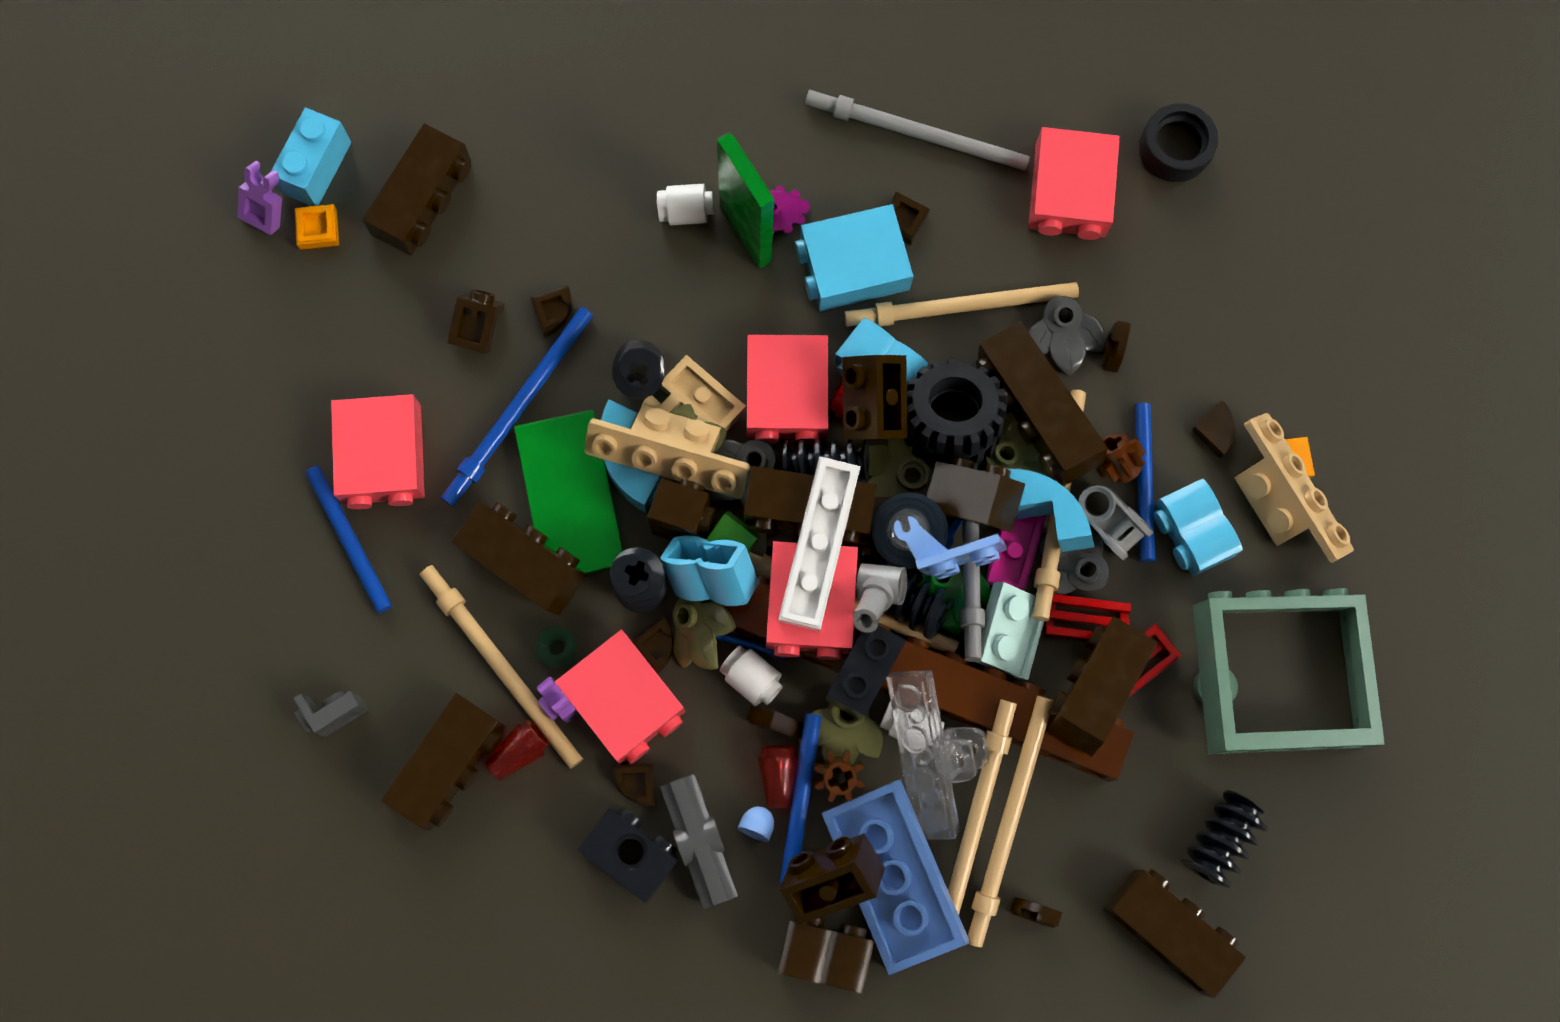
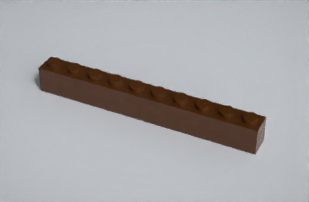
M756 574L759 585L749 602L744 605L729 606L728 612L736 625V629L733 630L734 632L766 644L770 579ZM878 623L879 626L891 631L888 626ZM853 626L852 648L862 632L855 626ZM906 636V642L882 684L881 691L901 699L905 696L940 711V714L985 733L992 731L1000 699L1014 702L1017 706L1008 736L1012 738L1011 743L1023 747L1037 696L1048 698L1045 696V689L1028 682H1022V685L1018 686L1006 681L1007 675L997 669L984 666L982 671L968 666V661L965 660L964 656L950 651H945L944 655L928 650L930 644L913 636ZM800 651L799 658L839 673L849 654H842L841 660H823L816 658L817 652ZM1050 714L1039 750L1040 755L1107 782L1118 780L1134 734L1133 731L1123 728L1125 723L1123 720L1117 718L1105 742L1091 757L1047 730L1054 718Z

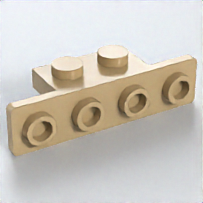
M642 405L631 429L592 418L588 424L584 450L587 455L679 482L681 479L694 481L704 486V489L737 499L743 497L750 469L748 463L713 453L719 439L720 427L700 420L672 414L659 408Z
M1268 413L1245 422V428L1264 456V459L1243 471L1234 479L1275 545L1279 546L1309 529L1331 563L1353 552L1354 548L1350 543V536L1347 530L1332 515L1325 495L1318 488H1315L1306 473L1303 460L1293 453L1286 442L1280 424L1272 419Z

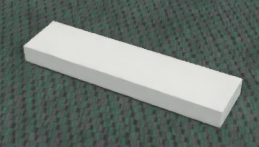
M819 456L778 622L820 632L861 466Z

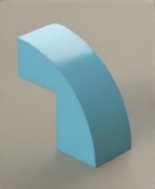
M608 399L601 420L631 429L638 413ZM604 460L610 478L617 490L630 504L647 514L651 508L661 478L665 479V477Z
M1008 469L1011 470V479L1025 483L1016 520L1054 514L1061 552L1095 547L1086 514L1075 497L1066 488L1040 473L1022 469Z

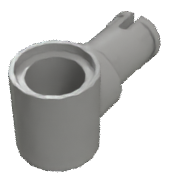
M861 564L856 583V594L860 602L853 614V623L858 630L863 632L875 631L884 611L888 610L892 604L902 605L907 590V571L905 567Z

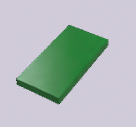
M729 132L717 139L719 204L756 265L761 269L770 264L772 260L774 197L734 135Z
M589 410L514 426L533 526L549 537L545 544L551 549L557 551L559 547H562L581 561L577 567L586 574L590 575L610 570L612 562L619 553L623 552L604 459L587 455L584 452L588 424L592 418H595L594 411Z

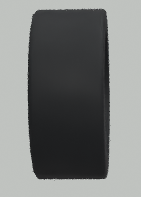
M1172 103L1160 108L1149 119L1139 141L1140 156L1146 168L1156 177L1169 182H1185L1197 177L1208 166L1218 146V130L1212 118L1201 108L1188 103ZM1167 125H1179L1189 129L1196 135L1200 143L1201 149L1199 154L1190 161H1178L1168 157L1160 149L1156 141L1159 130Z

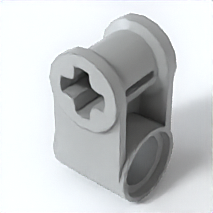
M1093 485L1084 490L1079 497L1078 503L1086 514L1088 522L1098 532L1102 540L1122 560L1128 557L1127 551L1145 535L1150 537L1154 533L1147 523L1107 486ZM1092 492H1101L1109 499V508L1104 514H1093L1087 508V497ZM1134 527L1123 539H1119L1128 528Z

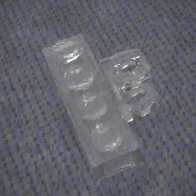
M932 670L893 672L886 679L908 798L926 840L956 839L961 832L952 783L971 780L977 774V770L989 762L985 734L982 730L973 727H951L943 731ZM972 744L976 747V755L973 754Z

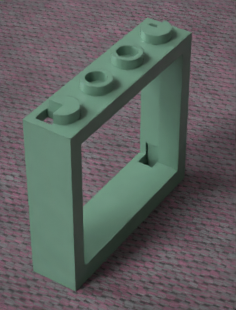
M1336 588L1322 591V596H1310L1309 589H1296L1285 591L1284 596L1272 597L1270 590H1257L1245 593L1246 597L1233 598L1231 591H1217L1208 593V599L1192 605L1208 754L1353 749L1385 745L1365 594L1349 595L1348 589ZM1339 611L1354 729L1236 733L1223 614Z

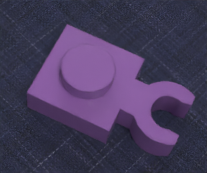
M255 161L244 170L245 183L239 186L237 218L272 235L280 228L282 197L272 192L273 188L279 183V174L273 170L263 177L259 170L260 163Z
M548 677L537 686V690L543 695L538 702L552 720L560 716L564 722L569 723L579 715V712L552 677Z

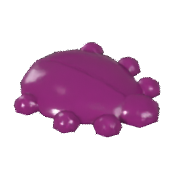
M781 185L776 186L774 191L770 190L774 197L773 235L774 231L783 230L786 234L791 233L794 222L798 225H803L806 220L803 214L809 212L811 205L806 199H798L800 192L792 190L788 194Z

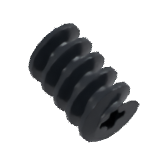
M632 340L624 344L617 351L612 367L613 380L616 387L624 395L634 399H643L654 395L664 380V360L659 349L645 340ZM635 362L638 366L646 364V375L642 376L639 372L631 374L632 363Z
M820 439L815 440L812 451L807 450L804 440H799L796 451L791 450L788 440L784 443L782 454L783 471L815 475L820 456L861 466L857 482L865 483L868 479L870 450L867 439H864L860 451H856L852 439H848L844 451L839 450L836 439H832L828 451L823 450Z
M640 547L626 549L617 555L611 565L610 578L612 586L623 606L637 613L651 612L659 607L666 598L668 585L663 564L657 555L648 549ZM643 576H646V578H647V581H646V582L643 581V580H641V579L643 578ZM633 580L638 581L636 586L633 585Z
M882 558L876 565L888 566V561ZM913 571L907 577V590L902 605L892 604L888 610L883 612V615H889L894 611V619L898 623H903L909 618L908 626L910 630L917 631L923 627V636L927 639H932L946 621L954 604V599L948 603L944 601L946 588L941 587L934 595L930 594L932 581L929 579L920 587L915 586L917 573Z
M1225 790L1223 798L1227 804L1218 803L1214 807V812L1218 818L1209 817L1205 821V826L1209 832L1200 831L1196 835V840L1201 847L1189 846L1187 854L1192 861L1185 859L1180 861L1208 882L1230 888L1232 884L1224 875L1225 871L1237 874L1241 872V869L1233 861L1234 857L1248 860L1250 855L1242 847V844L1245 842L1258 845L1259 841L1252 834L1251 830L1255 828L1267 831L1268 827L1260 818L1264 811L1258 805L1243 795L1231 790Z

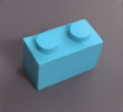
M306 107L304 108L271 170H275L279 174L277 187L282 194L310 206H319L352 143L340 121Z

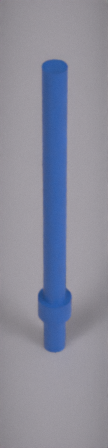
M584 307L579 308L471 457H465L456 469L458 475L440 499L454 508L471 483L476 484L486 471L483 468L593 318V314Z

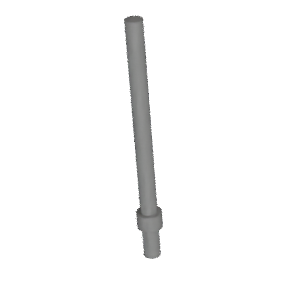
M810 89L808 91L805 105L834 113V118L848 121L849 118L1023 171L1027 168L1030 158L1028 155L854 103L855 99L839 95L836 98Z
M962 520L963 545L979 540V524ZM969 562L963 564L964 609L960 610V628L964 630L965 660L977 662L982 660L981 630L985 628V610L981 609L980 566L976 567L975 563Z

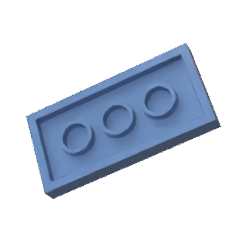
M901 779L822 813L833 841L841 837H848L850 839L865 833L885 867L876 898L859 903L888 975L962 947L970 942Z

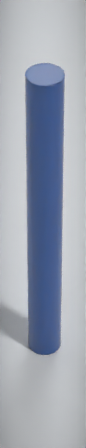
M1137 403L1134 405L1135 438L1139 440L1146 452L1141 456L1145 465L1142 466L1141 472L1137 476L1138 515L1154 531L1150 537L1145 535L1138 541L1139 562H1154L1156 557L1153 516L1151 404Z
M314 466L308 469L305 474L377 614L386 612L392 608V604L344 511L334 496V492L321 467Z
M805 713L780 883L783 882L791 859L802 851L814 772L813 765L816 759L822 715Z

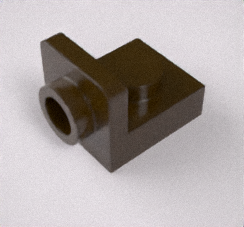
M472 289L471 294L467 293L458 296L447 343L484 354L490 352L498 313L503 312L505 303L495 301V294L478 289Z

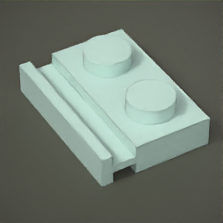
M1005 582L993 583L985 611V628L981 630L982 660L976 663L997 669L1005 674L1014 676L1018 680L1029 679L1044 621L1032 618L1035 595Z

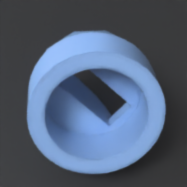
M756 806L744 813L738 830L753 839L769 842L774 830V818L765 807Z

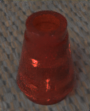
M527 720L523 725L516 724L491 757L485 761V764L489 771L498 780L502 781L505 777L543 757L544 750L550 744L532 721Z
M777 745L762 747V757H758V763L767 807L769 808L791 807L799 757L795 756V746Z

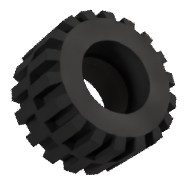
M948 359L947 364H941L940 361L932 362L930 370L923 367L917 371L916 378L910 379L907 385L908 438H904L907 446H913L912 453L917 458L926 457L925 464L932 467L936 461L953 464L955 457L981 464L984 461V456L990 457L995 452V447L999 445L1007 404H1005L1006 394L1004 389H999L1000 381L996 376L989 378L988 369L983 366L979 369L974 368V362L965 360L964 364H959L956 359ZM943 408H957L965 411L972 418L966 421L953 422L939 417L935 412Z

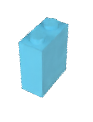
M893 204L801 225L800 240L795 241L796 254L799 263H806L809 272V276L805 277L809 300L816 299L819 312L910 290L914 276Z

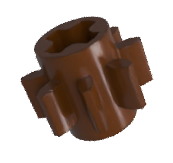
M1114 433L1103 438L1102 441L1108 450L1104 464L1096 468L1100 477L1105 478L1108 476L1112 483H1126L1135 479L1140 474L1142 466L1145 465L1141 456L1146 452L1137 438L1130 440L1127 434Z
M828 749L826 750L828 760H826L824 765L820 763H814L813 765L814 769L823 776L814 782V786L816 789L827 787L829 802H832L836 795H845V798L850 802L852 801L850 791L855 786L859 788H864L865 786L863 780L856 777V773L861 771L864 765L862 761L850 763L849 749H845L842 756H834ZM840 767L843 772H846L844 774L845 782L838 784L836 779H831L833 777V768Z

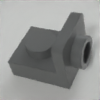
M340 691L329 696L322 702L323 708L320 710L311 697L302 693L294 697L295 702L300 708L295 711V715L301 726L307 733L313 731L315 734L327 737L368 711L361 696L351 691L346 694L344 691Z

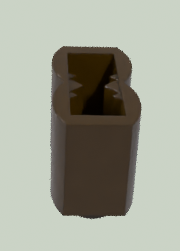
M817 918L800 924L799 921L790 920L778 973L863 994L874 945L873 939L866 938L867 929L842 923L841 930L836 931L824 928L825 919Z

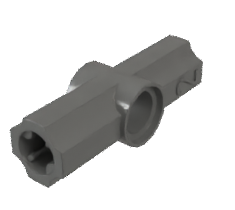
M695 775L683 777L661 786L662 794L675 827L673 835L685 867L690 869L693 884L703 909L738 897L723 855L725 849L713 816L709 817L704 803L705 800Z

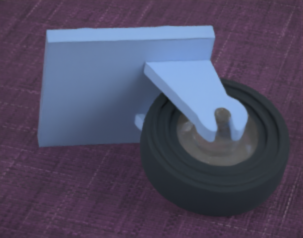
M902 493L891 497L880 506L872 523L873 543L878 553L886 561L897 567H905L906 569L917 568L928 576H935L936 580L960 573L959 566L969 562L975 563L976 567L995 562L1000 559L999 552L1007 550L1005 542L998 534L948 550L945 547L948 538V524L943 511L933 500L918 493Z

